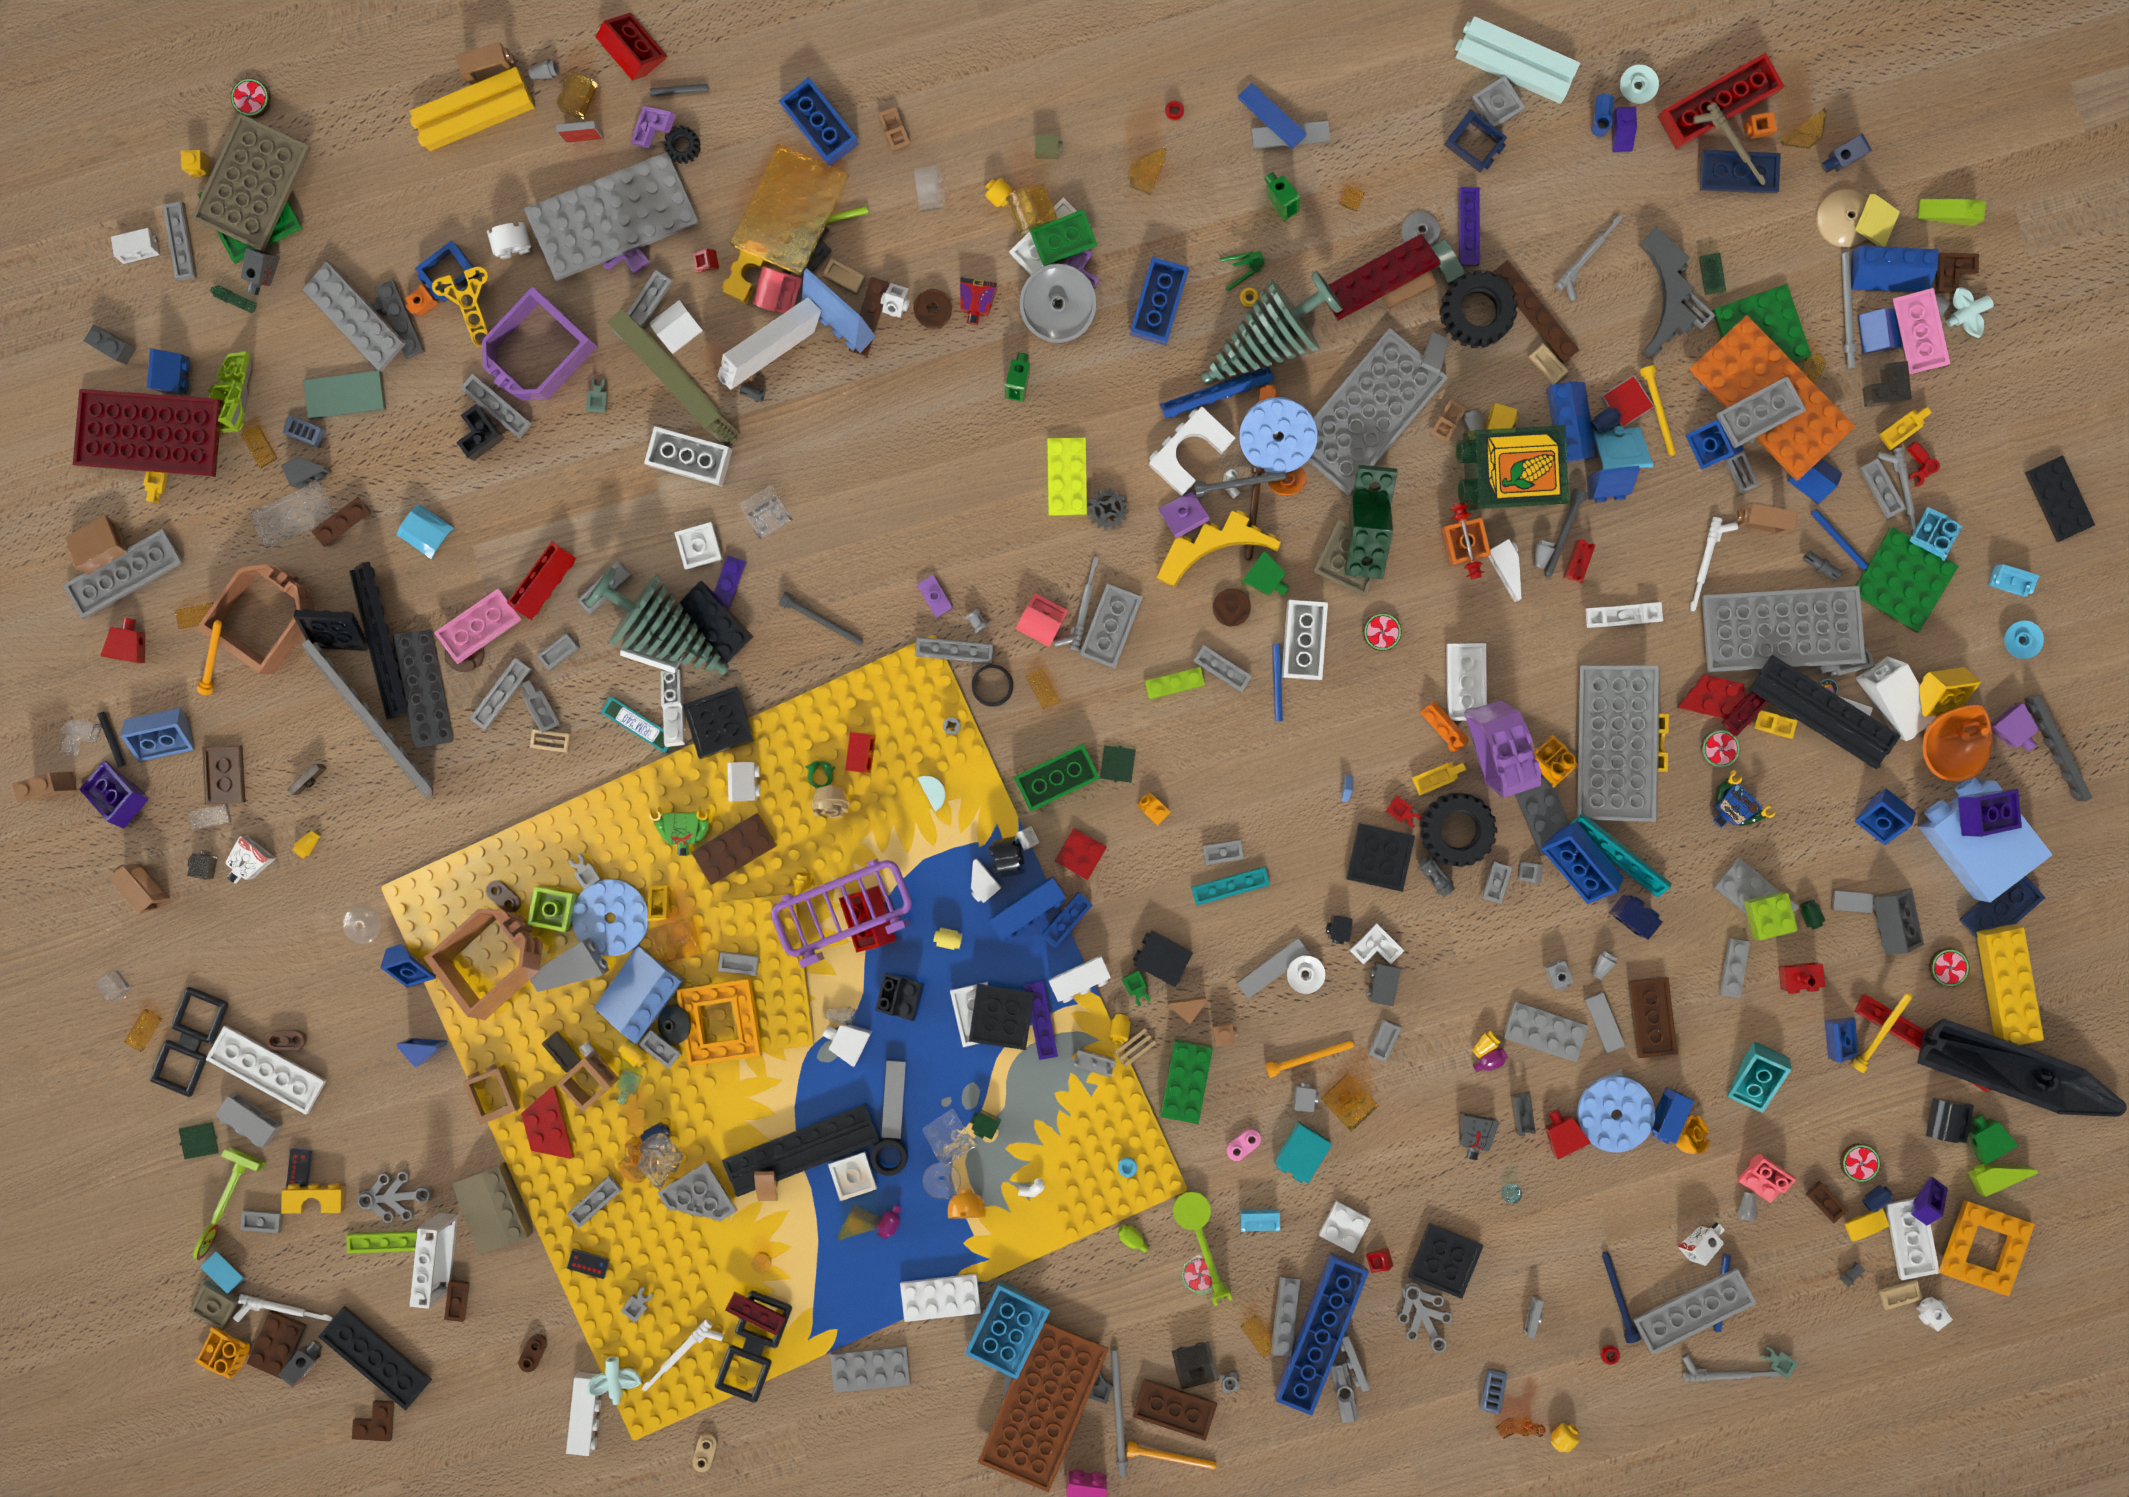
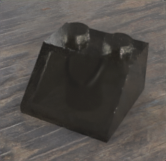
M1199 1342L1194 1346L1179 1347L1172 1351L1181 1389L1219 1381L1209 1342Z

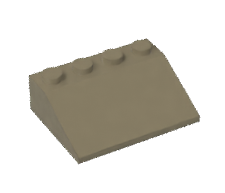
M505 1162L451 1183L479 1254L513 1244L529 1237L533 1233Z

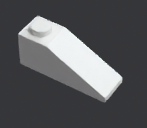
M1508 539L1490 549L1491 555L1488 558L1513 601L1516 602L1522 599L1519 555L1516 544Z

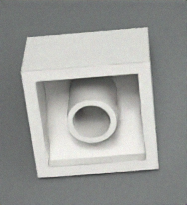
M757 762L727 763L729 802L758 800V796H761V786L757 784V777H760V766H757Z

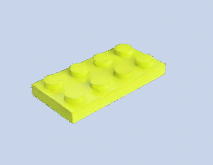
M1047 438L1049 516L1087 515L1086 438Z

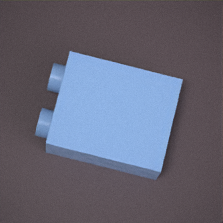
M1976 777L1961 782L1955 788L1958 796L1947 804L1945 800H1941L1931 805L1924 812L1928 819L1918 827L1974 900L1992 902L2051 857L2052 853L2022 814V828L1982 837L1962 836L1958 797L2002 791V788L1994 780H1978Z

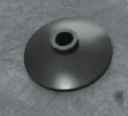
M671 1005L661 1011L658 1018V1028L666 1041L678 1044L685 1041L689 1036L691 1021L687 1012L682 1007Z

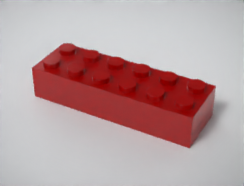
M1764 53L1669 106L1657 117L1677 150L1716 128L1712 121L1694 124L1693 116L1710 113L1707 107L1711 103L1716 102L1723 115L1729 121L1777 94L1785 86L1769 57Z

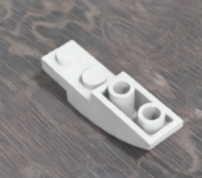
M677 669L675 673L661 671V706L663 708L665 747L685 745L684 731L686 730V719L683 708L684 695L680 669Z

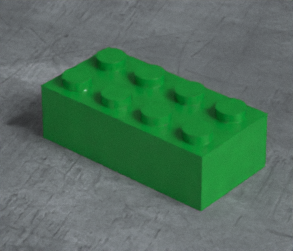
M1084 744L1015 776L1014 779L1031 812L1100 779Z
M1174 1038L1160 1110L1162 1118L1199 1124L1213 1051L1212 1045Z

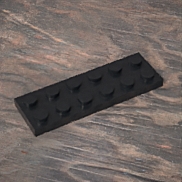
M346 1306L338 1312L318 1336L405 1411L432 1380Z

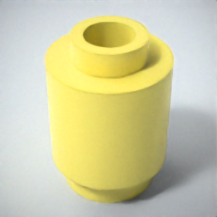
M940 927L939 931H935L933 942H937L936 946L952 950L955 948L960 949L963 934Z

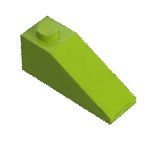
M1920 199L1917 219L1975 226L1984 221L1986 201L1971 199Z
M1979 1164L1973 1167V1170L1969 1171L1968 1174L1977 1193L1987 1197L2038 1174V1171L2030 1166Z

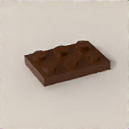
M270 1310L246 1364L280 1378L277 1375L292 1359L306 1324L277 1311Z

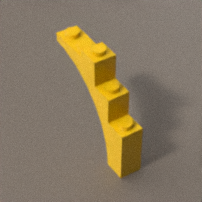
M1237 510V512L1231 511L1222 531L1219 530V526L1213 523L1209 525L1204 523L1194 544L1192 539L1184 535L1181 538H1175L1157 575V579L1175 588L1184 573L1195 562L1210 552L1227 546L1245 544L1263 546L1278 552L1281 542L1278 541L1279 537L1269 533L1267 536L1261 533L1262 530L1256 526L1251 525V527H1248L1250 519L1247 518L1248 515L1240 510Z

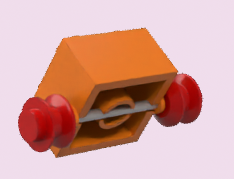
M1460 502L1453 504V508L1450 509V511L1455 512V516L1452 519L1459 523L1444 526L1441 528L1449 566L1468 562L1464 569L1469 571L1466 577H1470L1473 580L1481 578L1482 573H1485V571L1480 570V566L1483 563L1476 560L1490 556L1491 552L1483 519L1477 518L1467 521L1466 518L1471 515V513L1466 511L1469 505Z

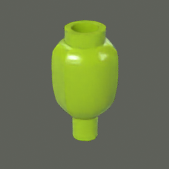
M1123 1224L1118 1229L1119 1238L1126 1246L1131 1249H1140L1143 1253L1148 1251L1149 1247L1144 1243L1143 1235L1135 1227Z

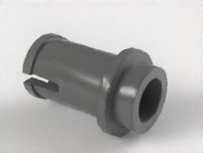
M743 383L740 387V395L752 398L755 402L763 401L765 391L762 388H755L746 383Z
M1854 1262L1844 1274H1841L1840 1280L1848 1287L1854 1285L1853 1282L1865 1269L1857 1262Z

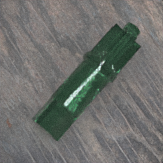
M219 285L210 288L213 297L251 314L255 312L257 307L255 302Z

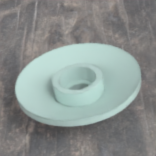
M1646 65L1631 66L1623 73L1620 79V90L1623 96L1628 101L1636 104L1650 101L1656 95L1659 88L1657 74ZM1635 84H1639L1640 89H1636Z

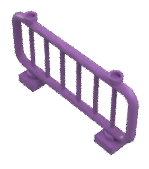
M877 858L867 862L868 867L793 896L790 893L782 896V901L774 905L771 917L785 952L794 957L804 955V959L799 961L801 968L823 960V953L815 954L814 950L888 921L891 923L885 927L888 934L909 926L908 918L902 920L900 916L908 913L912 900L896 863L890 860L879 862ZM890 868L903 897L904 905L897 910H893L878 872L881 869ZM874 872L890 910L889 913L879 917L875 915L861 877ZM856 879L859 882L873 918L861 924L857 920L844 884ZM839 886L856 925L844 931L841 930L826 892ZM821 893L825 897L838 933L826 938L809 899ZM804 900L808 904L821 940L811 944H807L792 906ZM786 907H789L804 945L798 949L791 947L779 917V911Z

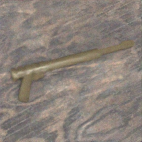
M1716 102L1711 103L1707 107L1710 113L1693 116L1694 124L1712 121L1716 128H1722L1743 162L1748 164L1760 184H1765L1763 175L1759 174L1752 164L1750 155L1728 124V120Z

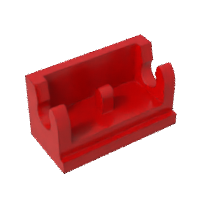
M1583 539L1577 540L1563 577L1582 583L1596 545L1588 544Z
M850 732L845 770L871 773L876 735Z

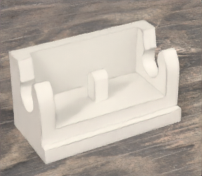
M149 228L111 237L114 257L123 264L160 255L156 236H152Z

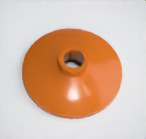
M1299 467L1293 471L1286 472L1287 477L1284 480L1268 482L1270 489L1274 493L1293 495L1304 488L1307 477L1304 470Z

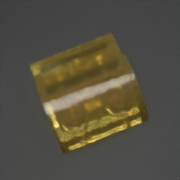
M1044 183L1030 188L1029 185L1014 191L1006 198L1019 235L1028 233L1031 229L1058 219Z
M632 1137L625 1143V1158L618 1163L621 1175L628 1181L635 1183L643 1182L652 1172V1161H649V1155L641 1156L644 1153V1144L641 1142V1137Z

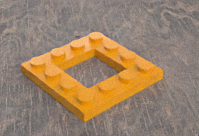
M751 978L677 990L679 1006L687 1012L691 1021L690 1034L685 1040L688 1066L763 1055ZM733 1001L739 1039L706 1043L700 1006Z
M1964 1200L1938 1272L2010 1296L2035 1224ZM1978 1226L2007 1235L1995 1271L1966 1261Z

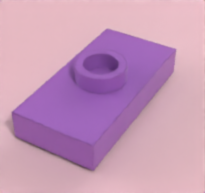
M934 575L917 584L936 618L953 609Z

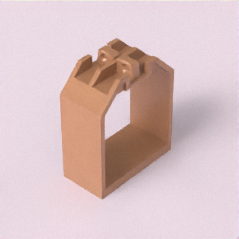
M262 564L239 568L196 629L211 639L214 621H224L256 575L261 574L295 599L297 610L309 609L315 611L312 590L303 583L301 585L297 583L299 577L293 573H288L281 567ZM293 618L265 659L223 628H221L218 644L256 672L274 675L303 633Z
M478 909L424 958L467 1017L486 1020L540 971L543 943L537 936L531 937L530 934L534 929L531 925L526 924L527 922L521 915H514V913L506 912L505 910ZM497 919L507 935L520 949L519 964L482 999H479L451 960Z

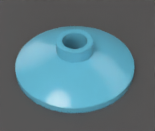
M2018 621L2007 629L2004 643L2007 651L2012 656L2018 659H2029L2041 651L2044 644V636L2042 630L2035 623ZM2019 637L2023 638L2022 644L2019 643Z

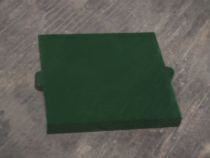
M1104 745L1100 779L1114 780L1115 783L1117 781L1131 783L1136 749Z
M213 1122L179 1128L180 1146L183 1149L184 1160L219 1153L216 1142L218 1137L215 1135Z

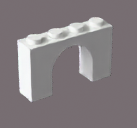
M1203 407L1199 410L1195 408L1188 416L1190 418L1186 424L1182 422L1175 429L1177 432L1173 438L1169 436L1162 443L1164 447L1161 451L1158 452L1156 450L1149 457V466L1181 496L1190 489L1196 480L1177 461L1176 448L1179 443L1188 437H1200L1222 454L1235 440V437Z

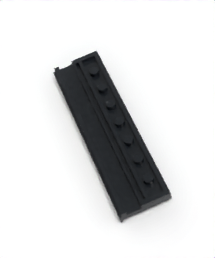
M363 562L356 566L354 570H350L349 573L386 719H392L408 712V702L403 695V682L399 679V667L393 655L394 646L389 640V627L384 620V607L380 604V591L374 580L375 571L371 567L370 562Z
M1774 655L1770 656L1750 688H1748L1751 692L1874 769L1880 768V763L1891 752L1901 737L1898 733Z
M865 1103L726 1157L722 1162L735 1190L734 1193L739 1197L756 1190L754 1172H774L777 1182L880 1141V1138Z

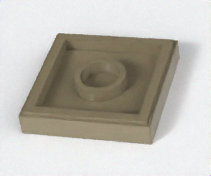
M206 1280L202 1284L189 1312L214 1327L224 1330L239 1299L230 1293L227 1294L223 1289Z

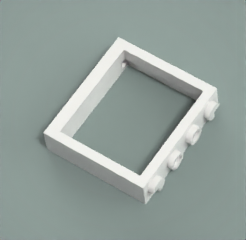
M438 1213L418 1228L410 1307L429 1309L448 1292V1284L452 1279L458 1214ZM429 1233H434L433 1239L428 1238ZM446 1282V1287L441 1286L440 1283Z

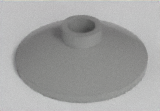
M1416 212L1408 216L1401 230L1404 242L1420 235L1419 227H1424L1425 232L1422 235L1431 247L1434 246L1440 236V226L1435 217L1426 212Z

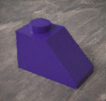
M1636 106L1617 107L1612 112L1613 152H1632L1637 129Z
M1931 1177L1914 1199L1911 1215L1926 1226L1943 1217L1948 1188L1934 1177Z

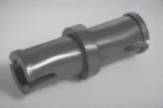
M1811 550L1803 557L1804 562H1807L1816 568L1818 573L1822 572L1833 581L1838 580L1836 576L1840 578L1842 575V571L1831 565L1829 560L1826 558L1822 559Z

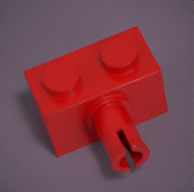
M1812 962L1778 966L1780 987L1782 990L1788 991V994L1800 993V990L1807 989L1808 992L1819 991V988L1826 987L1824 967L1821 963Z

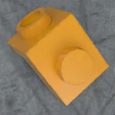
M1150 792L1142 797L1137 804V807L1157 826L1171 813Z

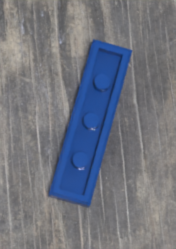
M1253 83L1238 95V99L1290 148L1296 147L1306 137L1307 133Z

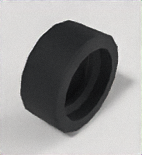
M896 1138L880 1140L874 1146L871 1153V1163L874 1169L879 1174L885 1176H894L900 1173L908 1160V1151L905 1144ZM889 1145L896 1147L901 1154L900 1162L892 1168L884 1167L878 1159L879 1151Z

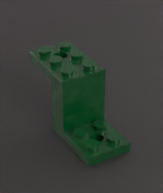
M1358 465L1349 512L1351 540L1345 566V576L1374 579L1384 578L1393 534L1391 502L1398 473L1397 468ZM1373 482L1380 484L1377 488H1371L1369 485ZM1364 557L1372 558L1369 562L1362 561Z

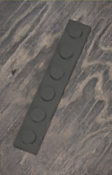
M2030 695L2024 698L2027 703L2026 708L2033 715L2038 730L2042 732L2044 736L2043 741L2050 748L2053 754V761L2059 765L2062 771L2061 776L2068 783L2072 797L2077 801L2092 799L2093 797L2041 696Z

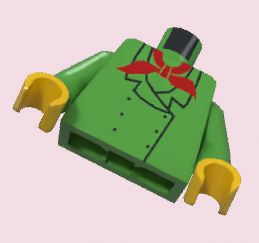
M658 807L657 813H653L652 809H650L649 817L654 821L656 829L663 840L667 841L669 845L677 844V856H688L689 844H697L698 841L703 839L709 829V808H707L706 813H703L701 807H699L697 813H664L662 816V809Z

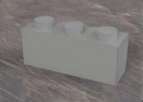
M237 1093L227 1096L215 1114L220 1118V1122L232 1126L236 1133L248 1137L251 1143L258 1147L270 1144L282 1124Z

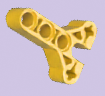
M482 266L464 270L468 282L466 290L457 288L452 274L436 279L432 284L434 293L439 296H445L460 306L473 343L476 346L482 347V343L476 339V335L479 332L487 335L490 331L478 298L483 284L489 279L488 270ZM477 270H479L480 273L485 274V276L482 277L483 281H480L479 278L470 279V277L475 276V274H477ZM439 281H441L442 284L451 283V285L447 286L444 289L445 292H443L442 289L438 290L437 286L440 285ZM464 295H470L473 298L471 305L464 304ZM475 313L480 317L478 324H473L470 321L469 317L471 314Z

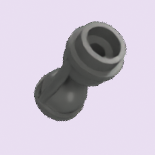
M1425 856L1418 862L1420 864L1418 869L1423 872L1438 894H1441L1443 897L1447 896L1455 889L1454 882L1447 877L1433 856Z

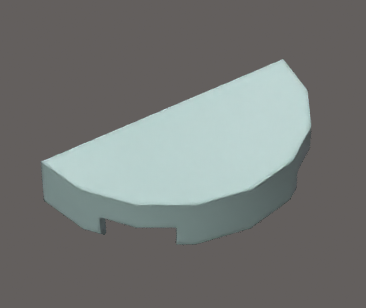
M932 776L918 777L917 779L936 812L945 801L946 792L943 784Z

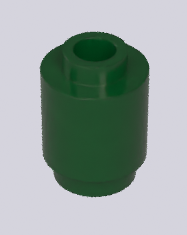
M1815 900L1799 905L1801 908L1799 911L1807 927H1811L1813 930L1823 926V922L1826 920L1819 904Z

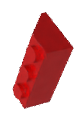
M631 13L603 21L595 36L632 81L645 77L667 58L664 51Z
M879 885L866 889L876 917L887 914L888 911L886 910ZM862 890L849 894L848 897L859 924L873 919ZM844 896L840 897V905L849 929L856 925ZM890 921L852 935L851 938L856 953L896 941L894 932L888 934L885 928L891 924Z

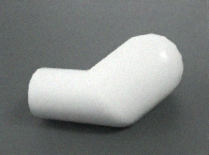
M1234 469L1226 471L1223 482L1235 480L1237 472ZM1236 487L1225 489L1233 499L1240 494Z
M1036 1178L1031 1187L1019 1186L1018 1196L1036 1197L1045 1188L1044 1180Z

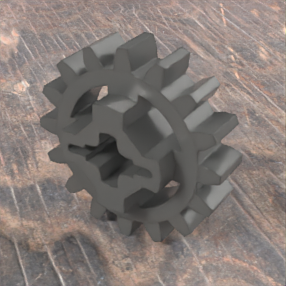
M1111 488L1108 489V493L1101 489L1100 495L1096 492L1094 493L1095 500L1089 499L1092 505L1087 506V509L1092 510V512L1088 513V517H1093L1092 524L1098 523L1097 528L1103 525L1105 531H1107L1108 526L1115 530V524L1122 526L1121 519L1126 521L1127 518L1123 514L1129 512L1128 509H1124L1128 502L1122 501L1125 496L1119 497L1118 490L1113 494ZM1104 497H1110V499L1107 501H1099ZM1116 501L1120 504L1121 512L1116 509ZM1108 505H1111V510L1113 512H1108L1107 514H1105V509L1103 507H1108ZM1095 507L1100 510V518L1095 513ZM1108 518H1117L1112 522H1106Z

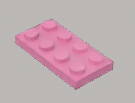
M1934 288L1892 299L1909 375L1950 364Z
M496 589L435 631L434 634L454 661L459 664L521 621V618L507 603V599L501 591Z

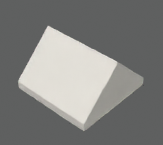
M680 300L649 323L672 354L703 331Z

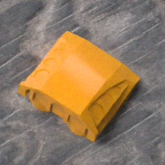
M1553 734L1534 752L1542 775L1552 784L1553 788L1558 786L1578 765L1575 756L1569 753L1568 748Z
M213 1326L210 1328L209 1331L211 1332L195 1362L228 1379L233 1378L242 1368L250 1352V1343L243 1342L220 1328Z

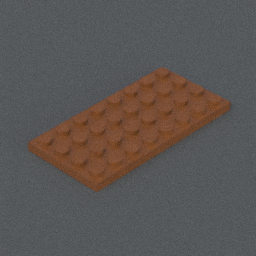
M1045 1321L1017 1380L1014 1378L1011 1380L978 1463L1049 1492L1109 1348Z

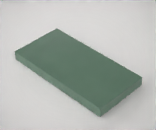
M381 371L303 380L309 419L386 410Z

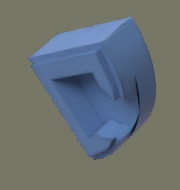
M1352 775L1345 776L1341 798L1343 802L1350 800L1353 791Z

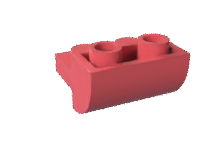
M763 266L753 304L784 314L794 307L802 278Z
M1034 593L1016 630L1050 647L1068 610Z
M1758 1154L1750 1160V1165L1738 1177V1181L1771 1203L1780 1192L1784 1194L1796 1181V1178L1764 1155Z

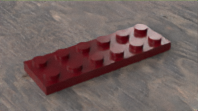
M1421 233L1330 283L1329 287L1339 300L1343 310L1337 313L1329 305L1328 307L1337 321L1441 265L1440 260Z

